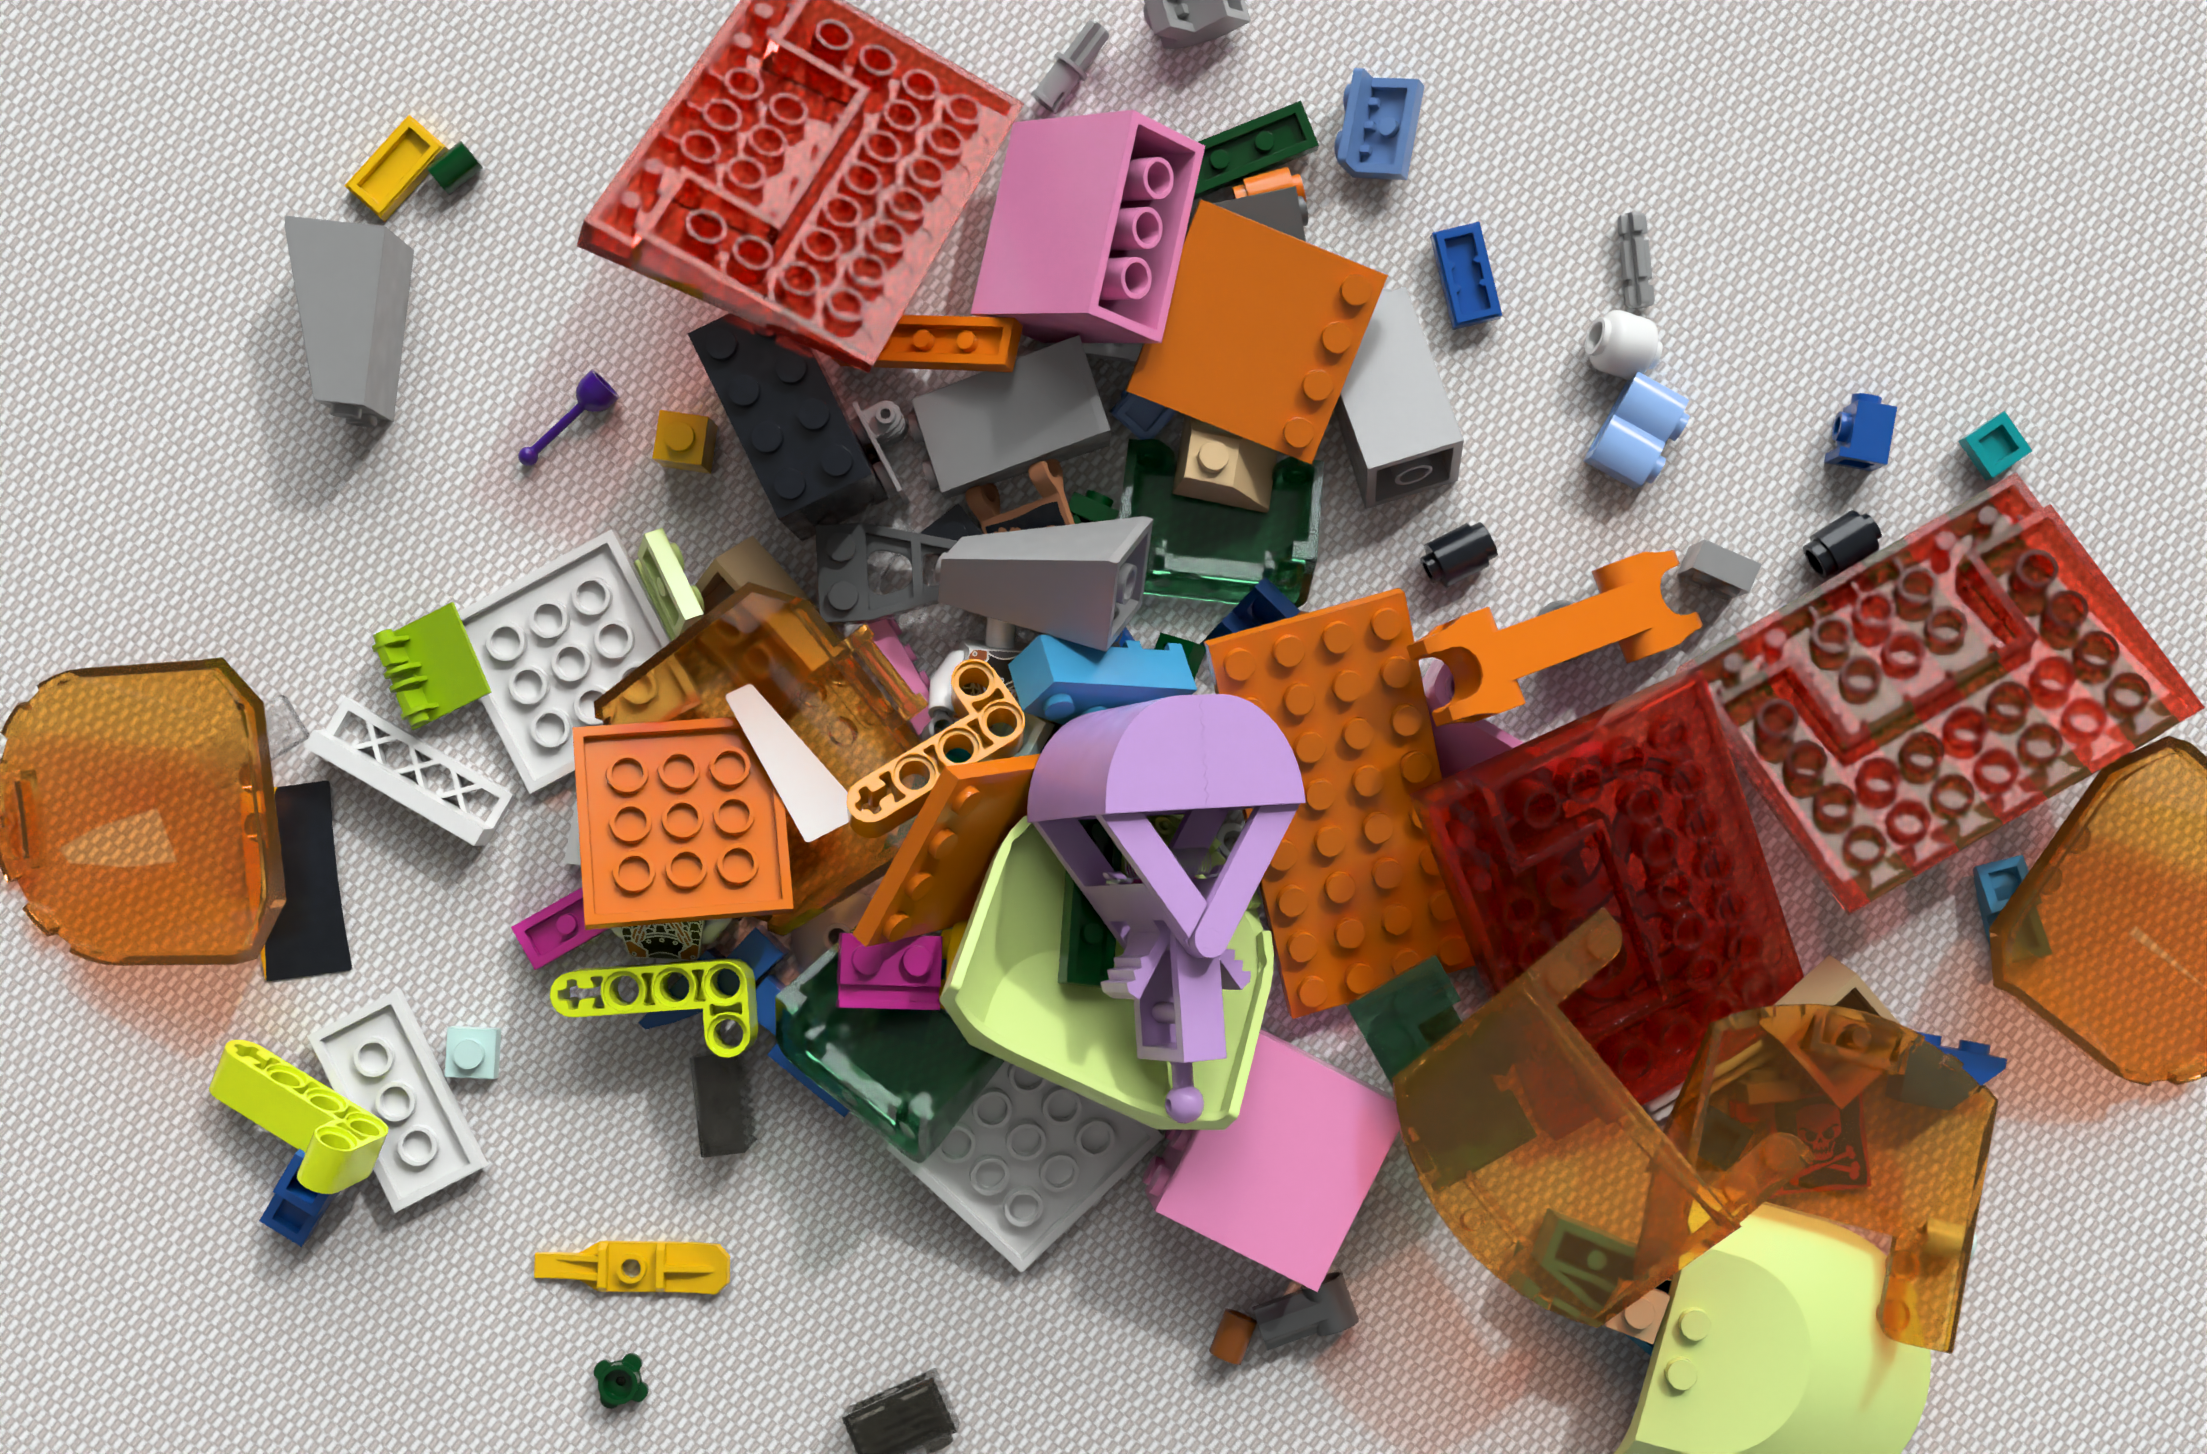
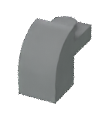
M1144 0L1143 13L1145 20L1153 30L1154 35L1160 36L1163 48L1165 49L1186 48L1214 40L1251 22L1245 0Z

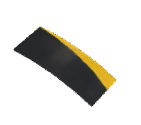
M326 780L245 791L243 793L249 881L265 980L275 981L351 970L352 962L337 873L330 782Z

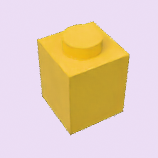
M659 410L652 459L662 467L711 474L718 426L708 416Z

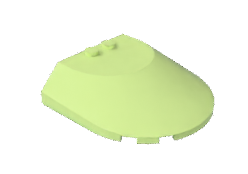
M1184 814L1146 816V818L1168 847ZM1024 816L1003 840L987 869L939 999L970 1045L1152 1128L1164 1130H1225L1237 1119L1240 1112L1273 976L1274 951L1271 931H1263L1257 908L1261 905L1262 901L1257 891H1255L1226 948L1235 950L1234 960L1243 961L1242 971L1251 972L1250 982L1242 990L1222 989L1227 1058L1192 1063L1194 1087L1203 1096L1204 1108L1197 1120L1186 1124L1178 1123L1170 1118L1165 1108L1166 1096L1173 1088L1171 1063L1169 1061L1137 1059L1134 1000L1111 998L1102 991V988L1058 983L1066 869L1033 823H1027V816ZM1214 838L1208 850L1211 855V870L1214 866L1222 865L1226 862L1224 857L1217 851L1222 845L1217 838ZM1207 852V856H1208V870H1209V867H1210V859H1209V855H1208V852ZM1122 854L1121 872L1128 878L1125 871L1126 858ZM1205 856V870H1206L1207 860H1206V856ZM1204 874L1195 875L1197 879L1206 878ZM1116 939L1115 957H1118L1125 950Z
M1681 1179L1679 1190H1681L1683 1197V1223L1677 1262L1668 1293L1671 1297L1657 1333L1633 1419L1623 1441L1614 1454H1901L1910 1441L1923 1413L1931 1373V1352L1927 1325L1914 1291L1904 1275L1876 1246L1860 1235L1836 1223L1758 1200H1749L1744 1196Z

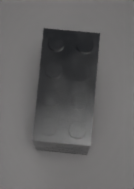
M781 288L687 333L778 520L801 541L816 535L815 525L839 524L889 499L863 445L850 423L847 412L804 325Z

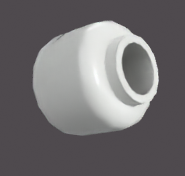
M1613 310L1604 315V317H1598L1591 324L1585 340V351L1589 354L1590 362L1594 369L1630 380L1637 371L1644 374L1648 369H1653L1657 365L1662 354V343L1659 341L1658 329L1654 322L1625 311Z

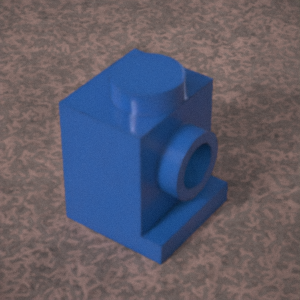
M1865 393L1852 394L1850 405L1844 407L1843 412L1840 411L1835 418L1832 439L1837 441V447L1825 454L1824 463L1870 472L1887 465L1897 407L1881 404L1882 398L1876 395Z

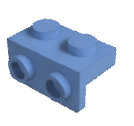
M1354 68L1351 84L1346 86L1343 96V105L1346 112L1343 129L1338 132L1334 145L1338 164L1353 178L1407 180L1424 92L1423 83L1419 79L1373 78L1365 68Z

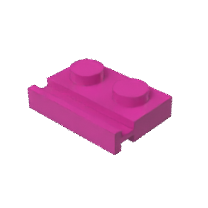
M839 933L838 999L836 1000V1007L940 1010L939 987H941L943 936L917 935L895 942L865 947L852 935L853 933Z

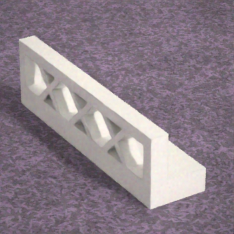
M344 697L326 730H313L303 746L473 846H485L489 843L516 797V794L348 697ZM351 713L366 720L371 741L352 745L338 737ZM378 728L391 736L380 738ZM400 740L408 745L413 765L395 770L387 765L382 745ZM373 747L375 758L362 750ZM419 752L433 760L422 763ZM437 765H443L450 769L455 790L440 794L431 791L428 788L424 769ZM415 772L417 782L404 774ZM461 776L474 783V785L464 787ZM484 789L499 798L486 822L470 813L466 793ZM457 796L459 806L450 802L446 798Z

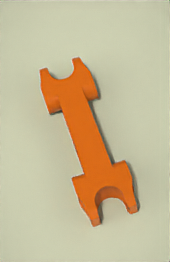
M1675 550L1665 552L1644 551L1592 571V575L1600 594L1507 628L1498 630L1490 607H1486L1436 626L1427 635L1408 645L1406 648L1411 661L1433 657L1445 663L1453 675L1455 689L1452 699L1449 703L1433 710L1431 713L1436 727L1456 723H1474L1521 706L1526 702L1519 686L1518 678L1616 641L1619 643L1626 664L1681 644L1686 637L1700 629L1703 623L1698 612L1679 615L1670 610L1662 598L1660 584L1664 573L1680 564Z

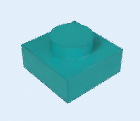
M2005 411L1995 415L1958 441L1985 481L1994 478L2032 452V449Z

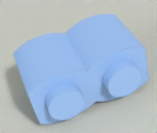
M1637 371L1625 383L1583 461L1632 489L1641 487L1645 481L1652 484L1666 461V458L1660 455L1668 438L1676 441L1689 420L1690 416L1684 413L1689 400Z

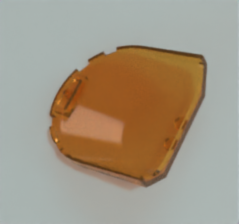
M223 657L80 668L53 675L37 685L39 691L28 702H20L16 705L0 732L8 738L3 756L0 759V868L7 883L18 881L24 895L30 902L22 910L47 937L59 935L71 944L70 953L85 960L104 965H236L258 959L287 900L264 702Z
M2166 736L2103 765L1989 928L1993 986L2098 1066L2125 1080L2146 1086H2151L2152 1082L2168 1081L2174 1085H2181L2207 1077V756L2192 743L2172 736Z

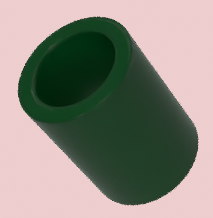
M459 141L427 167V170L448 195H451L483 169L482 165L462 141Z

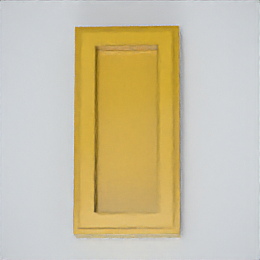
M409 114L344 186L386 222L430 173L427 167L449 149Z

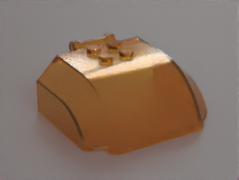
M747 582L595 700L594 712L595 718L602 720L603 725L735 717L725 697L728 693L751 684L844 789L849 792L850 788L857 781L921 744L906 722L920 713L929 703L920 691L915 694L872 640L875 634L866 623L840 641L809 600ZM856 651L897 703V708L894 709L862 669L851 655L853 652ZM911 774L906 776L901 783L906 788L918 790L923 788L928 783V780L919 774ZM887 788V795L892 793L891 788ZM869 803L862 805L863 810L869 809L873 815L880 812L879 806L873 808ZM785 806L794 906L793 913L751 917L767 922V931L785 936L883 877L918 815L877 838H865L858 835L848 822L811 842H806ZM744 917L732 918V919L741 921Z

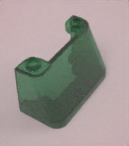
M1129 438L1119 519L1142 516L1153 519L1143 594L1239 604L1266 577L1297 608L1306 603L1318 557L1324 461L1313 460L1312 464L1290 456L1275 464L1272 471L1273 485L1269 511L1264 513L1172 494L1176 472L1174 451L1160 440Z
M857 925L848 933H853ZM838 941L775 996L777 1044L784 1056L801 1072L906 1157L914 1162L923 1163L938 1149L1005 1060L970 1045L951 1016L942 1008L940 1010L836 1007V1000L838 999Z

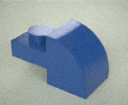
M301 1149L292 1157L273 1190L275 1194L259 1220L300 1247L310 1239L330 1203L340 1193L321 1194L313 1192L299 1183L297 1173L305 1155V1152Z

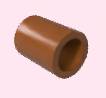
M1226 1308L1209 1352L1226 1362L1241 1365L1257 1321L1244 1313Z

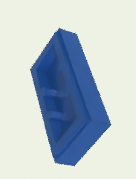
M1480 222L1433 232L1430 239L1452 330L1500 319L1502 311Z

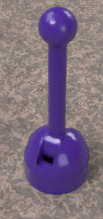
M591 369L578 383L576 388L578 403L532 447H524L520 450L518 458L523 465H534L538 460V454L584 410L590 412L605 411L620 398L610 384L595 370Z

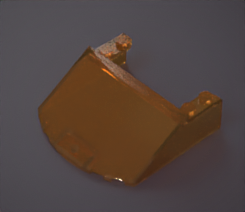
M1604 907L1583 920L1392 1078L1393 1097L1395 1098L1401 1128L1399 1130L1404 1146L1407 1147L1421 1187L1455 1238L1491 1274L1533 1303L1570 1320L1596 1328L1608 1322L1742 1227L1739 1223L1816 1158L1798 1137L1789 1133H1774L1763 1138L1707 1186L1557 1006L1610 962L1620 951L1622 945L1621 929Z
M1781 1004L1734 1013L1711 1022L1645 1171L1651 1173L1652 1177L1632 1273L1668 1281L1672 1280L1674 1271L1681 1261L1695 1187H1704L1892 1237L1890 1251L1885 1260L1886 1273L1881 1300L1876 1309V1318L1881 1330L1893 1341L1952 1354L1999 1100L1986 1085H1979L1962 1068L1964 1063L1955 1056L1945 1054L1936 1046L1924 1040L1925 1036L1892 1020L1868 1012L1822 1004Z

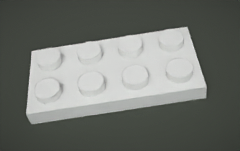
M401 989L307 1035L333 1090L381 1119L388 1127V1134L373 1170L394 1213L488 1165Z

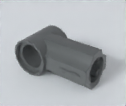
M1342 1272L1326 1274L1318 1292L1301 1285V1290L1252 1307L1267 1351L1315 1333L1318 1336L1336 1334L1351 1328L1359 1322Z

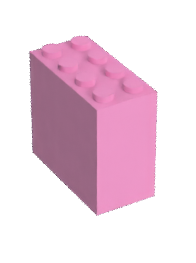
M1135 110L1013 122L970 314L976 317L1015 318L1023 325L1022 335L1042 343H1058L1080 335L1082 343H1162L1205 146Z
M1260 1028L1237 1119L1225 1130H1167L1165 1138L1170 1141L1162 1157L1160 1158L1155 1155L1150 1161L1142 1180L1143 1183L1147 1184L1144 1191L1156 1212L1318 1292L1410 1109L1389 1093Z

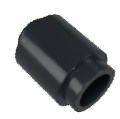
M1851 510L1811 535V542L1803 546V552L1810 566L1821 578L1826 579L1832 574L1840 576L1878 552L1880 548L1878 539L1882 537L1877 523L1867 513L1860 515L1858 512Z
M1481 522L1472 526L1465 523L1424 545L1426 555L1422 556L1420 560L1432 583L1440 581L1443 586L1448 588L1489 567V561L1497 557L1498 553L1490 533Z

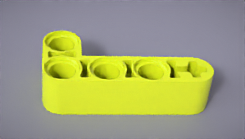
M725 958L583 968L562 974L555 979L550 990L552 1006L558 1013L566 1017L703 1008L706 1044L714 1054L720 1057L730 1058L741 1054L754 1044L758 1035L755 977L751 967L741 959ZM724 968L731 969L739 977L740 987L734 996L724 994L718 987L717 978L720 971ZM674 972L683 974L689 982V992L684 999H677L669 992L667 986L668 979ZM623 976L633 978L638 984L639 994L633 1003L623 1000L619 995L618 984ZM578 986V988L586 989L601 986V995H594L579 1000L578 997L570 996V988ZM726 1019L734 1020L742 1027L743 1039L740 1045H729L721 1037V1025Z
M231 1040L226 1043L209 1086L211 1095L296 1149L303 1150L305 1155L297 1173V1179L300 1184L313 1192L334 1194L371 1175L388 1134L386 1123L262 1046L246 1040Z

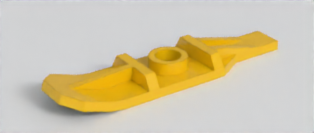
M599 1241L579 1253L536 1252L534 1278L576 1279L599 1292H687L716 1295L730 1283V1255L718 1243ZM634 1259L640 1264L641 1270L638 1276L630 1277L625 1274L623 1264L626 1260Z

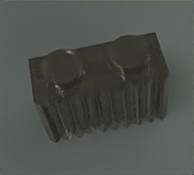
M747 1050L730 1058L720 1057L712 1051L700 1052L690 1058L699 1146L702 1158L745 1153L758 1140L753 1136V1133L757 1130L752 1126L756 1120L751 1116L754 1109L749 1106L753 1099L748 1096L752 1090L747 1086L751 1081L746 1077L750 1072L745 1067L749 1062L744 1058L748 1052Z
M932 1368L927 1372H923L918 1376L878 1392L874 1396L848 1406L842 1416L843 1424L846 1426L847 1433L857 1454H910L923 1447L927 1454L945 1448L954 1441L952 1434L958 1432L960 1424L937 1368Z

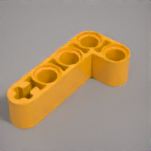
M980 659L962 661L955 667L951 675V704L961 720L860 779L850 788L847 794L848 821L851 828L858 835L865 838H877L918 815L945 766L1010 758L1020 751L1024 739V713L996 671L987 662ZM968 683H978L986 688V691L978 696H970L965 694L961 688ZM995 723H1006L1014 729V732L1006 737H998L992 734L988 728ZM962 748L967 750L972 757L966 762L954 763L949 761L945 754L952 749ZM911 774H919L928 780V783L918 790L906 788L901 782L906 776ZM887 788H891L892 791L889 795H887ZM869 803L873 808L879 806L880 812L873 815L869 809L862 811V805Z

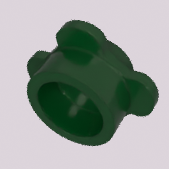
M628 1353L623 1359L613 1362L603 1359L595 1366L594 1376L599 1379L600 1402L604 1407L614 1409L618 1405L625 1404L630 1400L641 1402L648 1395L649 1387L642 1381L640 1372L643 1362L637 1354ZM618 1377H624L626 1383L619 1385L617 1383Z

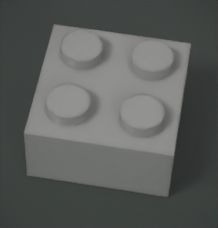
M1704 539L1689 546L1677 574L1685 577V583L1697 588H1701L1703 585L1712 589L1714 596L1729 600L1730 597L1735 598L1750 592L1761 564Z

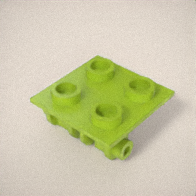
M454 602L395 631L386 629L373 635L376 643L372 646L373 652L378 653L383 667H386L387 671L383 673L384 678L391 679L393 685L389 687L391 693H397L395 695L403 712L400 716L402 720L408 719L412 730H416L492 693Z

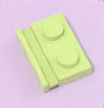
M660 528L644 533L637 553L639 559L634 561V565L673 647L692 642L691 635L695 634L705 611L702 595L695 585L690 586L683 572L684 559L676 543L669 542L664 529Z

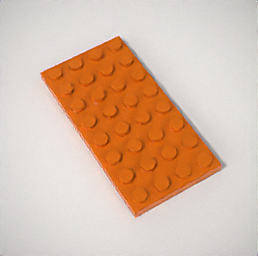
M1400 588L1204 641L1215 693L1243 698L1258 706L1269 715L1290 744L1303 781L1306 803H1300L1259 883L1268 927L1272 935L1273 949L1287 1011L1292 1019L1479 964V961H1476L1477 951L1419 661H1411L1406 648L1415 641L1405 592ZM1253 808L1242 810L1245 824Z

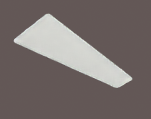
M747 684L728 693L725 697L803 839L806 842H811L848 823V792L751 684Z

